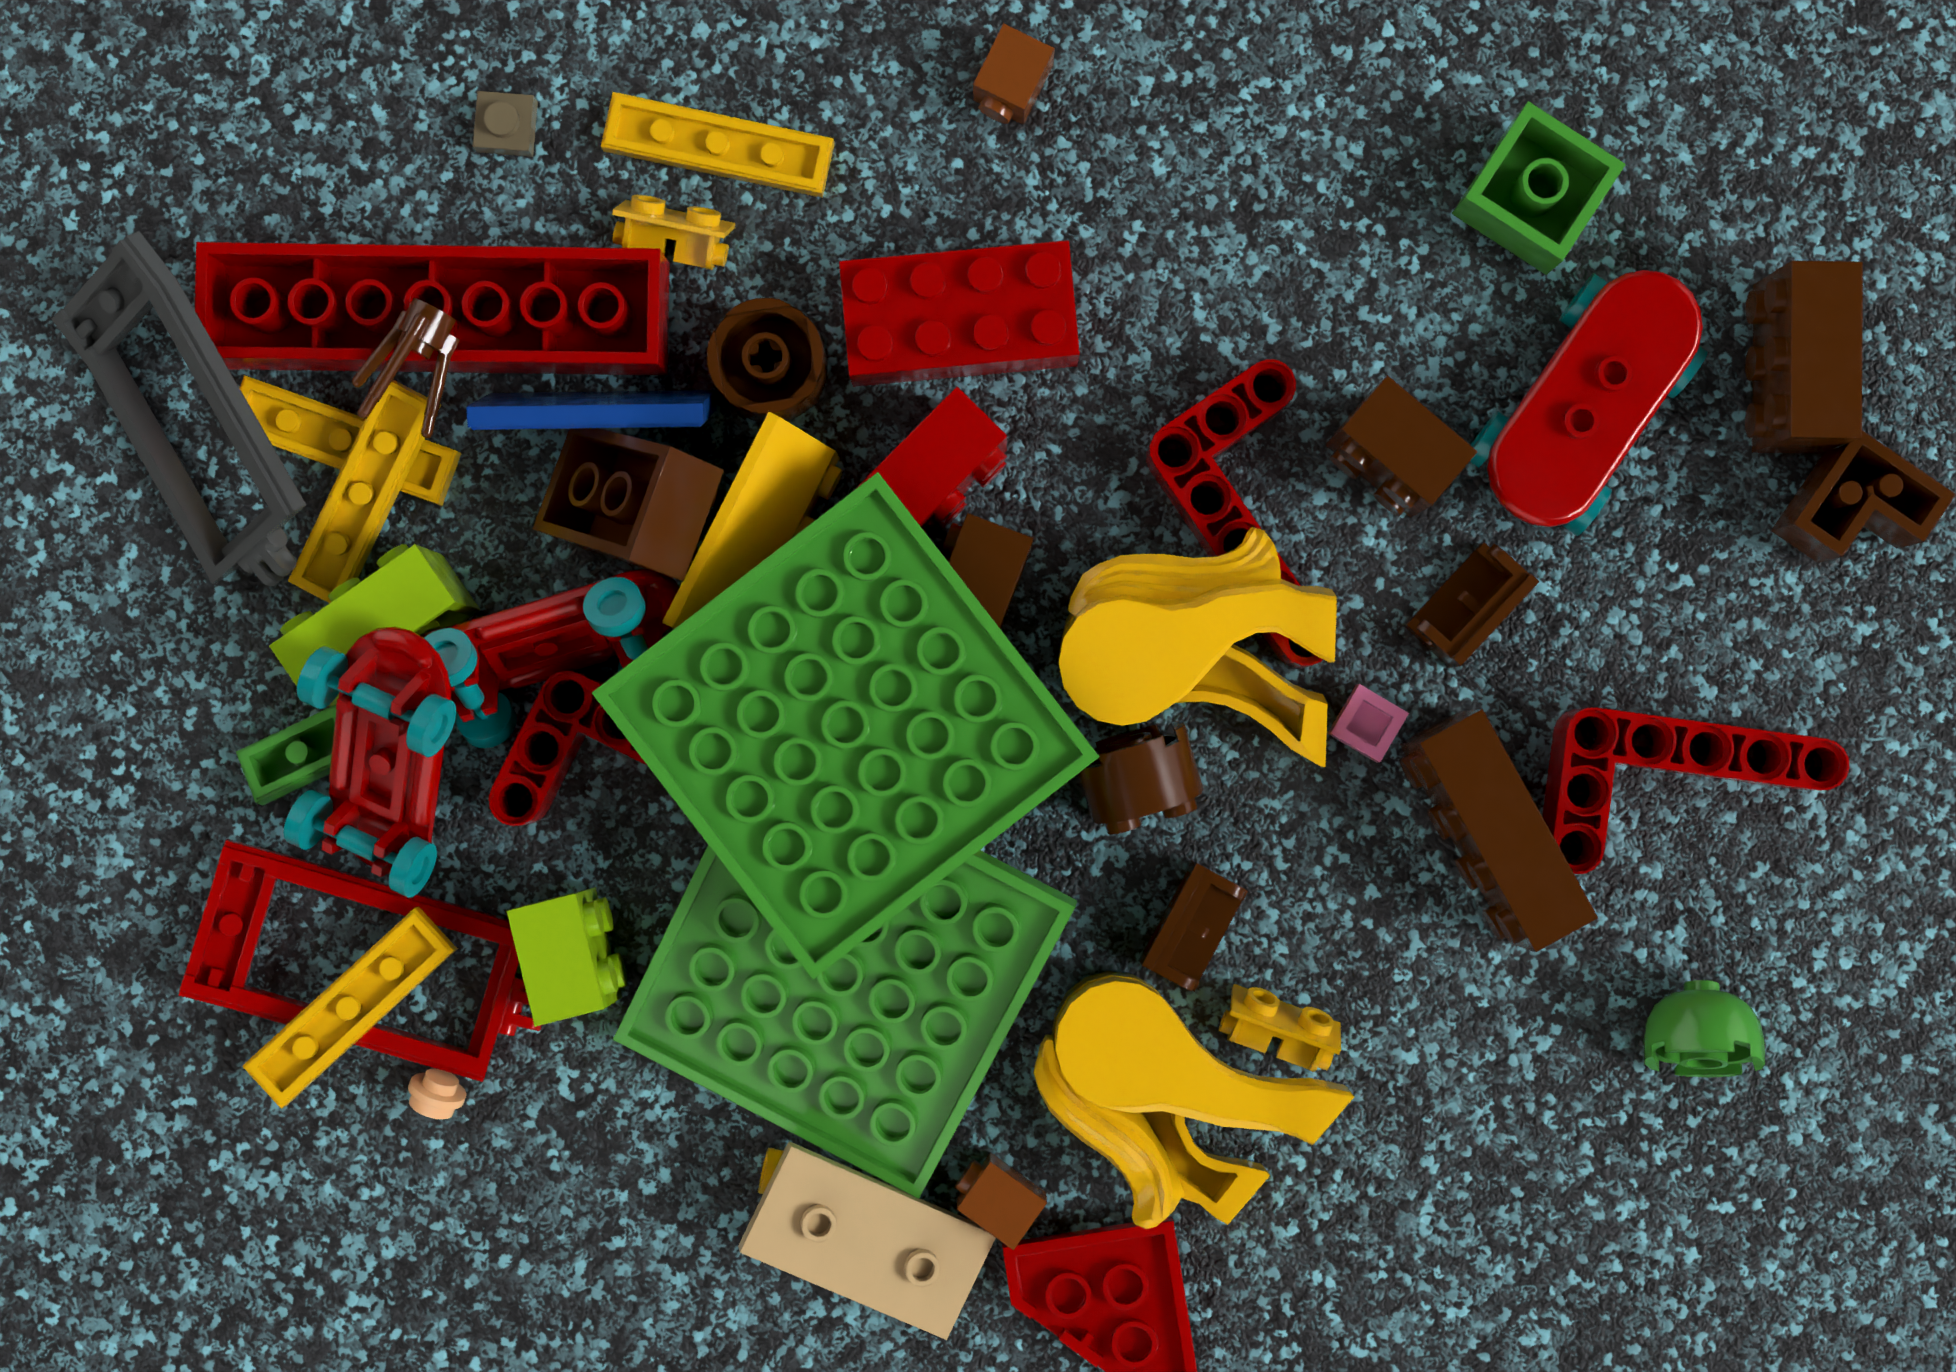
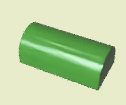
M336 705L236 751L255 803L262 806L330 774Z

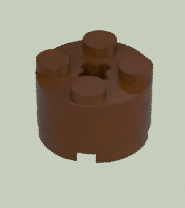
M756 298L742 302L726 314V317L720 322L716 330L713 331L708 342L707 364L710 376L721 395L738 414L750 420L763 423L767 413L771 412L789 421L802 415L818 402L828 374L826 351L815 325L805 314L790 304L774 298ZM773 351L776 358L782 361L774 363V371L764 373L762 368L755 364L764 361V352Z
M1171 722L1174 733L1160 735L1158 725L1155 724L1126 731L1095 742L1098 750L1097 754L1100 757L1078 773L1093 823L1105 824L1109 835L1119 834L1141 826L1140 817L1162 811L1164 818H1174L1193 812L1198 808L1195 797L1203 792V786L1184 722Z

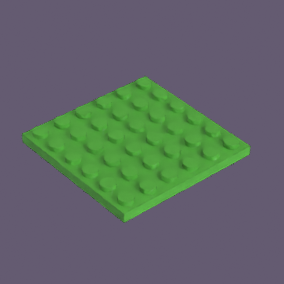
M878 472L592 692L600 705L812 980L1100 757Z
M708 845L613 1040L919 1199L1073 913L1077 900L979 850L812 980Z

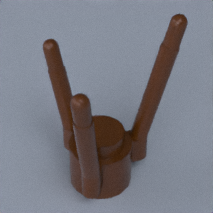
M413 298L406 312L403 310L400 312L393 328L352 379L353 386L361 387L398 343V346L358 409V416L365 419L369 417L410 351L430 359L435 350L438 352L421 429V435L424 438L432 436L450 359L460 341L449 334L456 322L453 317L417 298Z

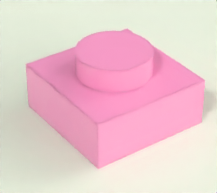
M1357 684L1327 734L1376 763H1380L1409 713L1361 684Z

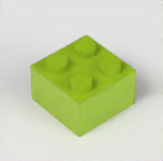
M596 887L530 903L507 911L535 1027L603 1010L622 998L620 988L627 986L626 970L620 953L612 954L607 932L614 929L613 917L606 897L598 898Z

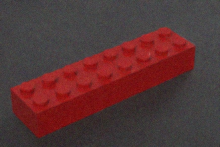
M196 242L195 312L228 369L359 371L364 362L393 328L402 310L406 312L413 298H417L438 308L456 320L449 334L460 341L451 356L448 372L668 375L670 263L660 248ZM398 343L375 371L383 370ZM434 350L430 359H426L410 351L398 372H434L438 352Z

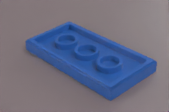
M716 391L490 393L466 407L467 425L471 427V430L701 427L716 411Z

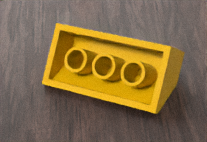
M768 412L662 623L675 629L814 522L815 519L811 518L810 515L819 498L822 497L829 500L843 472L842 469L836 467L839 460L837 452L781 417Z

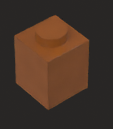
M1003 23L973 83V101L980 104L979 110L989 118L1000 123L1008 124L1010 119L1024 125L1053 67L1055 48Z
M991 1152L982 1164L975 1159L972 1160L954 1187L961 1192L957 1198V1210L1012 1250L1015 1249L1047 1204V1196L1044 1190Z

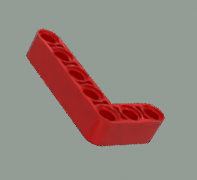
M1265 359L1254 364L1163 426L1153 436L1146 451V463L1150 472L1209 557H1218L1225 554L1223 542L1226 535L1230 533L1246 535L1247 531L1252 527L1261 529L1214 458L1273 419L1293 399L1296 391L1294 373L1285 363L1276 359ZM1261 376L1275 379L1281 388L1280 400L1270 403L1260 400L1253 390L1254 379ZM1214 408L1227 410L1234 418V431L1227 435H1219L1212 432L1206 423V413ZM1166 440L1181 442L1188 451L1187 463L1180 467L1165 465L1158 455V446ZM1199 486H1207L1214 489L1220 498L1218 512L1212 515L1199 513L1191 503L1192 490ZM1277 552L1280 562L1281 579L1301 586ZM1277 632L1262 633L1277 657L1288 666L1305 668L1323 660L1314 654L1310 657L1296 655L1290 648L1289 638Z
M560 671L550 676L543 684L489 794V808L494 817L502 824L509 826L534 824L545 816L586 736L647 765L627 738L619 739L612 733L609 725L610 716L592 694L594 690L604 683L585 674L573 671ZM576 681L584 691V702L579 710L574 713H567L559 704V693L565 684ZM545 732L555 737L559 748L557 757L547 765L539 762L533 751L535 740ZM517 784L526 786L530 790L533 799L530 810L523 816L515 814L508 805L509 792Z
M1597 707L1572 709L1560 716L1553 730L1542 817L1559 848L1561 840L1566 834L1573 831L1580 837L1582 841L1581 855L1577 860L1568 864L1574 874H1586L1599 865L1604 855L1615 765L1798 790H1831L1839 786L1846 779L1850 768L1849 757L1841 745L1826 738ZM1583 718L1589 719L1597 731L1595 743L1588 749H1583L1577 743L1574 733L1577 723ZM1640 726L1647 728L1653 737L1652 749L1644 757L1637 754L1632 746L1633 734ZM1697 734L1705 737L1709 744L1710 752L1708 758L1702 764H1697L1690 755L1689 746L1691 740ZM1754 742H1758L1766 753L1765 764L1757 772L1747 762L1748 749ZM1811 750H1815L1822 759L1821 772L1815 779L1808 776L1804 765L1806 756ZM1576 775H1581L1587 780L1590 790L1588 799L1580 806H1575L1567 795L1568 784Z

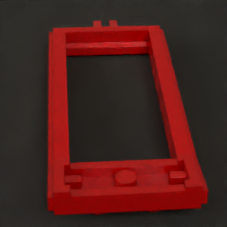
M231 839L225 840L178 996L237 1010L285 1025L291 1022L310 1004L245 985L277 879L403 916H406L414 908L420 907L437 926L499 943L468 1049L378 1023L354 1045L483 1082L498 1033L515 1036L517 1026L540 1031L542 1025L534 1026L532 1014L522 1012L524 1004L529 1005L523 977L515 975L519 960L508 919L420 893L408 898L392 891L389 884Z

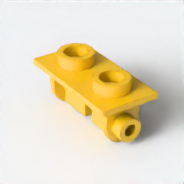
M632 195L631 201L625 200L613 209L612 215L625 218V223L617 221L615 224L613 244L622 245V248H660L665 255L667 239L676 241L673 262L713 270L715 265L725 267L729 245L719 242L720 238L724 239L735 229V223L720 220L721 213L719 211L698 206L687 207V213L665 208V200L648 195Z
M1233 984L1230 1011L1225 1010L1219 1025V1031L1228 1034V1041L1266 1053L1274 1036L1282 1039L1276 1052V1058L1306 1068L1312 1072H1315L1317 1068L1326 1071L1329 1069L1334 1053L1339 1055L1341 1051L1340 1022L1333 1020L1330 1015L1314 1007L1302 1009L1280 1001L1277 996L1268 990L1258 987L1248 989Z

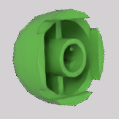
M1709 980L1685 982L1683 984L1684 991L1671 993L1654 1005L1646 1022L1643 1041L1644 1064L1650 1069L1659 1072V1061L1676 1063L1678 1065L1674 1068L1675 1075L1710 1078L1742 1075V1063L1751 1061L1755 1071L1761 1070L1764 1067V1037L1759 1019L1753 1009L1738 996L1720 991L1719 983Z

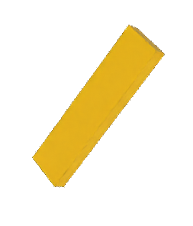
M612 92L601 148L604 152L823 198L835 143L834 139L830 137Z
M244 375L240 390L272 446L341 470L365 419ZM424 440L400 491L443 506L462 453Z
M394 379L391 381L369 417L365 418L288 582L331 603L328 595L336 587L352 578L359 577L425 440L421 435V429L428 397Z
M420 907L414 908L242 1067L281 1109L284 1108L458 948Z

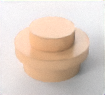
M435 1068L428 1069L425 1073L413 1075L408 1085V1091L411 1094L409 1099L411 1108L419 1114L433 1119L451 1118L455 1109L462 1107L466 1098V1091L459 1084V1080L454 1074Z

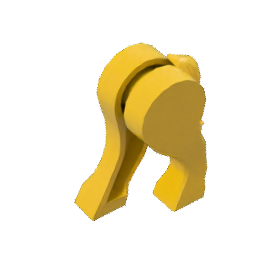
M1255 527L1250 528L1243 542L1235 550L1218 557L1191 558L1145 553L1120 555L1099 563L1082 574L1070 598L1068 607L1070 614L1065 621L1058 661L1063 687L1076 707L1097 721L1124 726L1147 722L1175 703L1208 702L1225 705L1252 717L1274 733L1291 750L1320 767H1326L1328 704L1324 695L1292 684L1253 654L1234 645L1235 642L1255 633L1277 632L1327 662H1335L1337 596L1329 588L1298 586L1281 579L1277 550L1273 541L1264 530Z
M1113 971L1085 977L1066 992L1054 1014L1052 1035H1045L1040 1044L1033 1071L1038 1090L1049 1111L1065 1128L1089 1147L1106 1157L1123 1174L1133 1193V1222L1144 1229L1156 1227L1175 1210L1181 1198L1200 1204L1212 1216L1228 1225L1270 1176L1261 1163L1204 1152L1193 1142L1185 1124V1117L1221 1127L1277 1131L1297 1137L1313 1145L1354 1098L1348 1087L1339 1083L1313 1078L1257 1076L1232 1068L1213 1056L1192 1035L1175 1010L1157 992L1153 985L1133 974Z

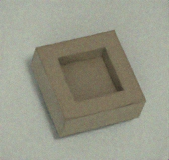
M477 91L473 148L477 153L533 157L538 101L535 96Z

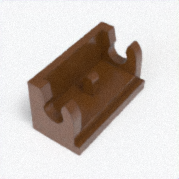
M1483 542L1404 626L1449 668L1458 667L1473 654L1539 581L1499 546L1493 544L1489 547Z
M1191 861L1138 961L1149 970L1191 992H1195L1200 982L1199 980L1248 891L1202 865Z

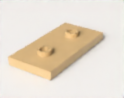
M789 1141L738 1248L740 1253L947 1340L996 1237L969 1219L921 1198L918 1199L898 1188Z

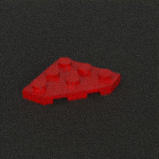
M1172 1216L1167 1217L1156 1227L1144 1229L1131 1222L1020 1240L1014 1250L1002 1243L1011 1305L1029 1319L1032 1317L1058 1337L1059 1341L1096 1368L1098 1366L1105 1372H1197Z

